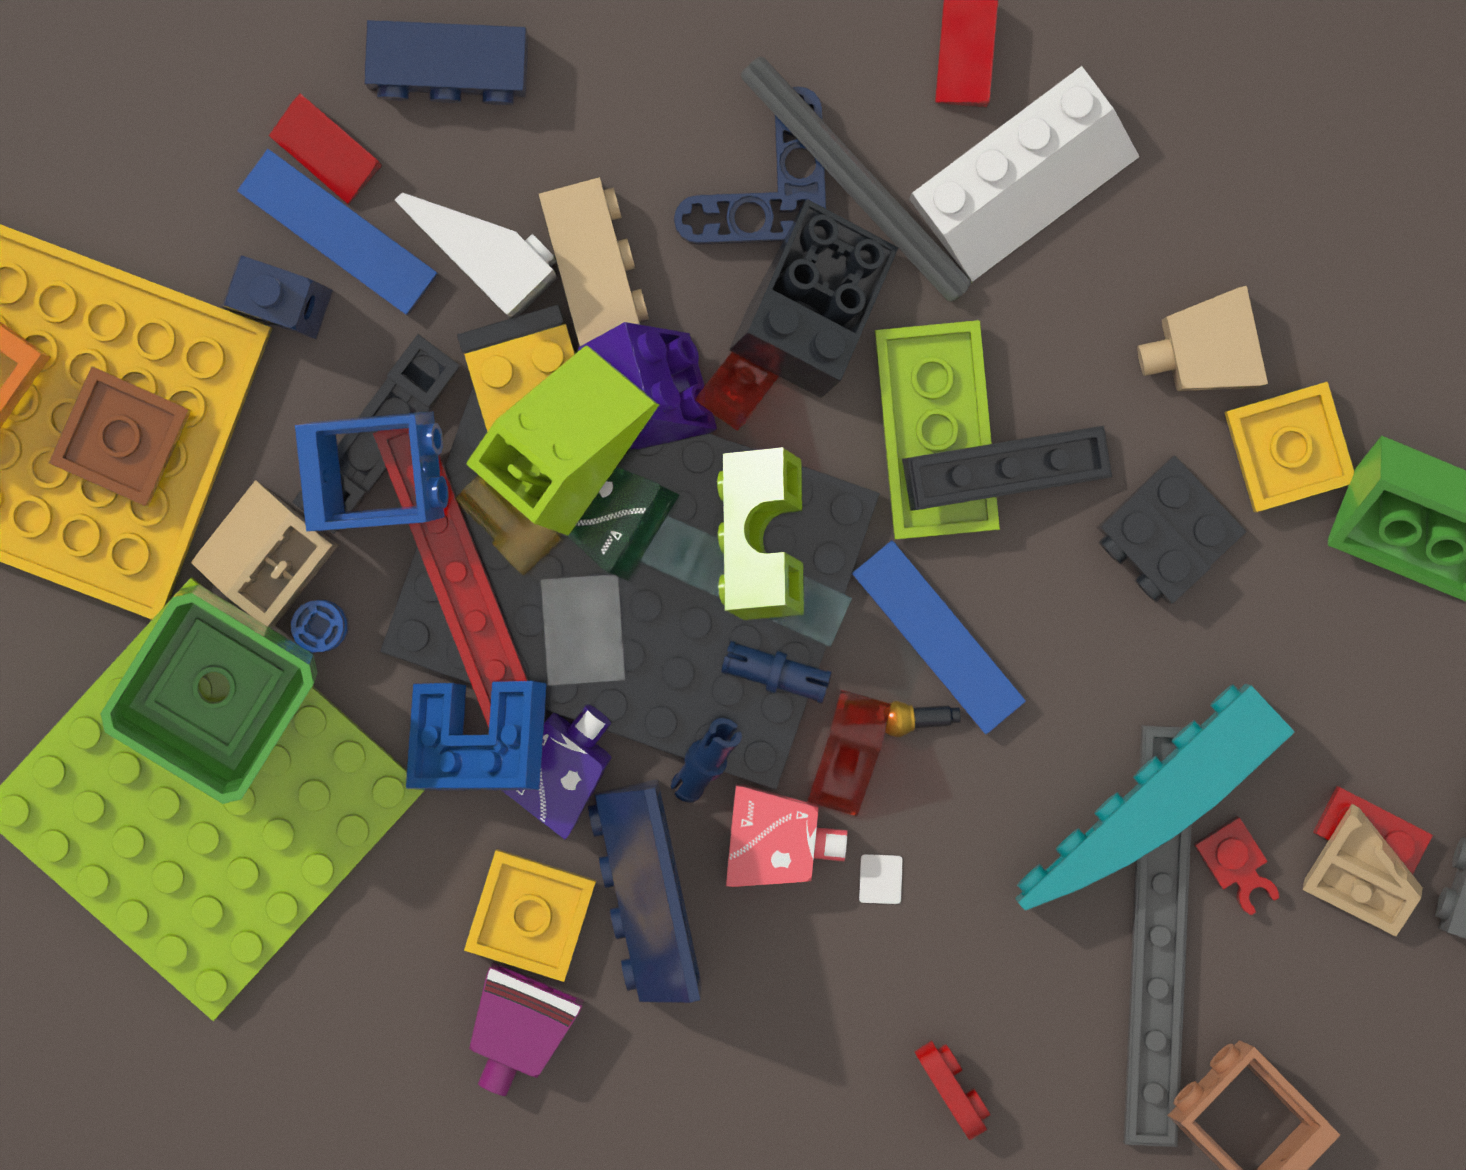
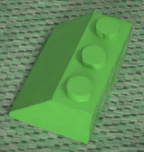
M1381 435L1354 471L1329 534L1328 546L1466 601V470Z

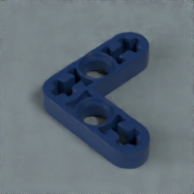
M793 87L800 97L810 107H813V111L823 120L821 102L815 92L805 87ZM775 115L778 192L696 195L688 197L679 204L675 211L674 223L676 231L683 240L697 245L783 242L794 221H780L783 232L772 233L774 215L770 202L782 203L780 213L794 212L797 203L804 202L806 199L826 208L824 167L815 158V170L808 177L800 179L788 173L785 167V159L788 154L798 149L808 150L798 139L787 143L783 142L784 133L794 135ZM748 203L758 205L765 214L763 227L753 233L740 230L734 219L738 208ZM718 204H729L726 220L730 234H718L720 223L704 225L703 234L699 235L693 234L691 225H683V217L690 216L694 206H702L704 215L713 216L720 215Z

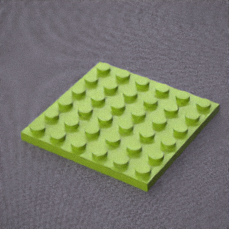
M191 577L182 588L201 584ZM168 602L0 785V833L214 1021L425 790L407 789V770L314 686L308 692L242 800L225 804L220 803L106 734L100 713L168 606ZM209 672L201 677L199 690L205 699L217 702L228 696L230 685L227 678L221 673Z

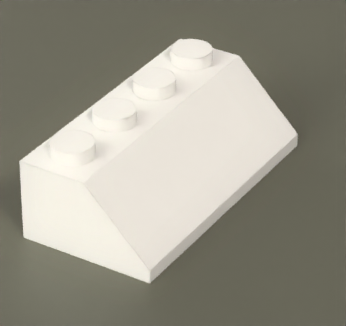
M1081 66L912 192L909 200L972 283L1140 156L1114 108Z

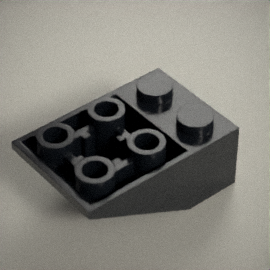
M806 199L750 302L729 351L822 398L842 380L899 247Z

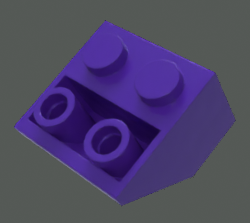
M624 322L578 347V351L584 346L591 347L659 404L630 448L642 449L708 434L717 430L712 412L713 402L705 388L698 364V350L691 340L690 333Z

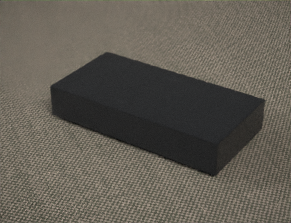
M557 304L457 334L462 353L466 354L561 326L565 322L561 308Z

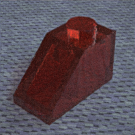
M841 689L807 802L858 816L881 750L892 704Z

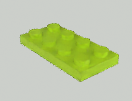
M980 320L875 330L894 540L1000 530L997 497L910 511L902 463L903 458L992 444Z

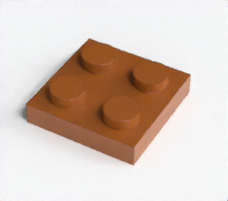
M91 366L49 464L149 507L191 410Z

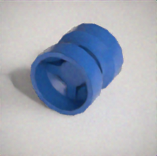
M313 600L302 604L295 611L291 621V633L295 642L310 652H325L338 647L345 640L348 632V618L344 610L336 603L328 600Z

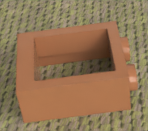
M1240 1040L1235 1045H1226L1213 1057L1210 1062L1212 1069L1199 1083L1196 1081L1191 1082L1178 1093L1173 1102L1176 1107L1167 1115L1220 1170H1243L1201 1128L1195 1119L1247 1066L1301 1121L1298 1127L1257 1170H1308L1340 1136L1328 1121L1254 1046Z

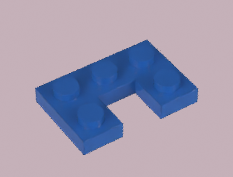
M536 681L492 682L489 735H463L466 685L456 683L413 684L406 778L407 789L539 790L546 683Z

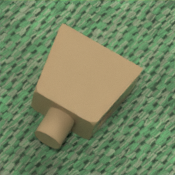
M1247 286L1236 288L1162 319L1165 340L1137 346L1143 376L1172 370L1177 391L1244 389L1261 387L1268 384Z

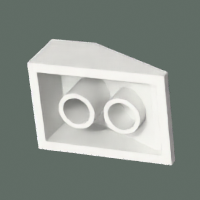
M401 193L395 199L398 205L510 319L520 316L558 279L551 268L557 262L556 259L533 234L524 241L516 231L405 193Z

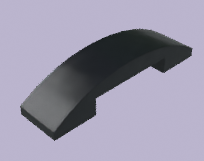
M417 334L387 374L388 378L358 418L430 412L461 365ZM378 431L347 433L337 445L344 512L355 511L387 470L373 433ZM301 489L292 503L304 511ZM334 529V530H329V531L332 532L333 534H336V532H337L339 529Z

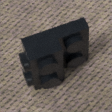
M1175 455L1164 463L1097 527L1104 535L1099 541L1102 548L1119 565L1127 559L1141 574L1134 581L1155 603L1163 598L1170 604H1173L1211 568L1210 566L1247 532Z

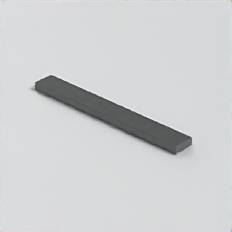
M1141 725L1139 769L1155 756L1162 762L1177 747L1171 741L1184 727ZM1191 825L1174 838L1135 861L1123 1139L1125 1145L1178 1147V1126L1167 1115L1176 1107L1173 1102L1180 1092Z

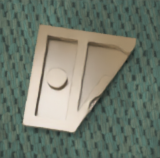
M1351 804L1315 861L1303 884L1304 891L1394 936L1398 935L1421 900L1423 889L1361 809Z

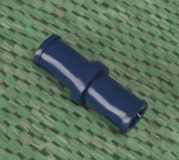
M730 641L727 649L728 655L725 656L721 673H728L766 685L765 691L776 694L777 689L815 700L820 704L823 703L832 671H824L788 660V654L777 651L775 656Z
M718 718L709 726L703 739L691 745L685 754V764L671 780V789H676L683 782L674 793L678 799L687 803L699 800L709 782L718 779L727 767V757L742 739L740 731L736 732L730 740L731 735L738 728L736 723L726 718Z

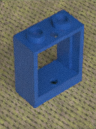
M434 411L317 421L295 425L306 532L422 523L445 517L444 508L448 504V486L445 478L440 476L438 458L443 448V436L439 424L435 423ZM409 428L417 506L344 512L336 434Z

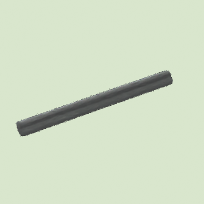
M760 56L753 60L741 73L743 81L893 243L899 247L946 300L951 302L961 297L971 285L969 278L764 57Z

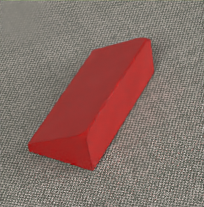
M944 0L935 103L987 107L989 105L998 0Z
M301 93L293 100L269 134L270 138L348 205L382 167V164Z

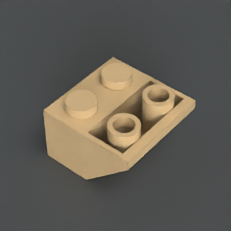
M255 480L191 563L226 597L250 616L272 628L275 627L339 545L322 531L306 532L305 518Z

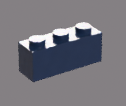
M367 20L364 84L369 90L377 91V98L383 100L405 101L409 100V92L430 93V101L459 103L461 102V94L482 95V103L513 105L514 97H526L529 34L526 27Z

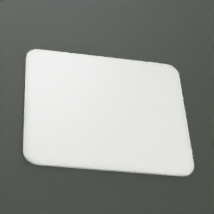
M862 855L860 865V902L899 904L901 902L902 857L894 855Z

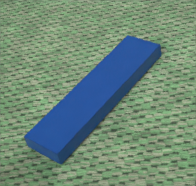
M269 149L266 150L237 190L407 316L438 275L428 265Z
M893 540L852 572L856 580L984 734L989 733L1026 702Z

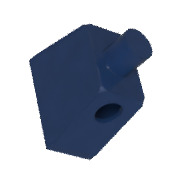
M241 255L238 258L222 307L317 339L333 290L312 279ZM310 299L309 308L304 316L306 305Z

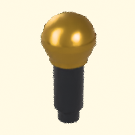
M893 701L885 705L880 713L882 729L885 733L894 737H902L914 731L915 728L950 726L952 723H960L961 721L960 708H951L949 705L913 708L912 705Z

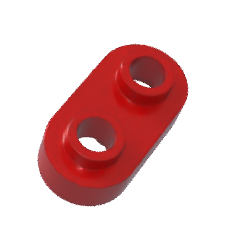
M931 1040L915 1050L917 1058L969 1141L988 1130L982 1120L991 1114L975 1088L965 1093L955 1075L963 1071L948 1045L945 1044L937 1048Z

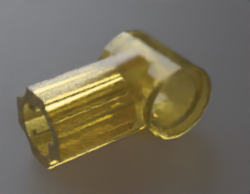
M479 475L455 498L474 521L481 525L493 538L491 542L497 550L523 576L562 540L555 531L531 522Z

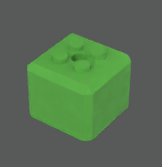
M194 585L181 588L169 602L100 713L104 731L220 803L225 804L242 800L315 682L318 672L314 655L203 586ZM209 672H218L224 675L230 685L228 696L217 702L205 699L199 690V682L202 676Z

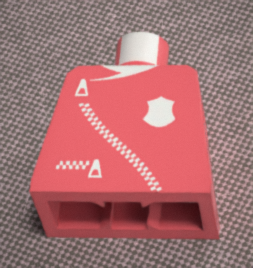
M736 783L726 886L741 887L811 881L814 859L845 861L847 830L817 827L819 807L816 804Z

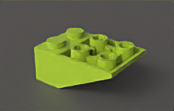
M584 346L495 420L466 464L531 522L568 536L656 411L659 404L591 347Z

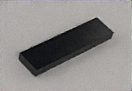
M1104 426L902 459L910 511L1112 477Z

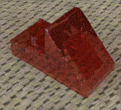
M731 352L703 387L695 401L738 431L756 410L779 376Z

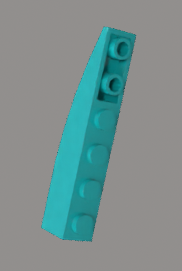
M1234 684L1230 685L1210 704L1215 712L1203 724L1199 725L1193 720L1184 727L1171 741L1177 747L1162 762L1156 756L1149 760L1133 776L1138 784L1123 798L1118 792L1109 797L1094 813L1100 820L1086 833H1083L1079 828L1074 830L1055 849L1061 855L1046 870L1040 864L1037 865L1017 884L1022 892L1015 898L1024 910H1028L1086 887L1135 862L1174 838L1215 807L1295 731L1252 685L1244 684L1239 690Z

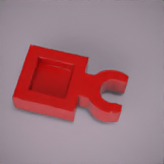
M1236 816L1193 844L1223 890L1233 883L1237 884L1238 904L1249 915L1256 913L1254 906L1249 900V895L1253 889L1262 887L1273 901L1279 898V892L1275 884L1267 878L1259 876L1255 869L1268 861L1240 817Z

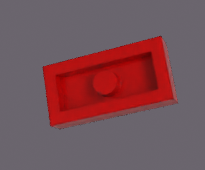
M1336 786L1313 833L1329 840L1349 807L1353 804L1361 809L1413 875L1433 835Z

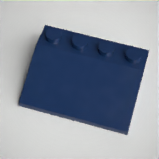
M656 779L597 792L595 794L597 804L588 806V812L594 837L604 835L608 856L599 857V863L605 888L615 886L619 907L610 909L616 940L626 938L630 958L621 960L627 991L637 989L639 1002L691 1003L700 1001L702 982L659 781Z

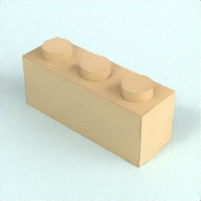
M599 177L540 193L539 198L579 345H584L624 322L640 325L639 322L648 320L649 316L641 289L631 291L626 271L636 269L628 239L625 238L617 241L612 220L622 218L614 187L603 190Z

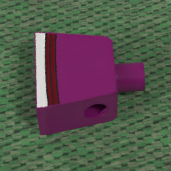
M492 962L486 975L469 1047L473 1052L488 1058L478 1085L492 1093L507 1096L517 1070L538 1078L578 1016L584 1000L496 962Z

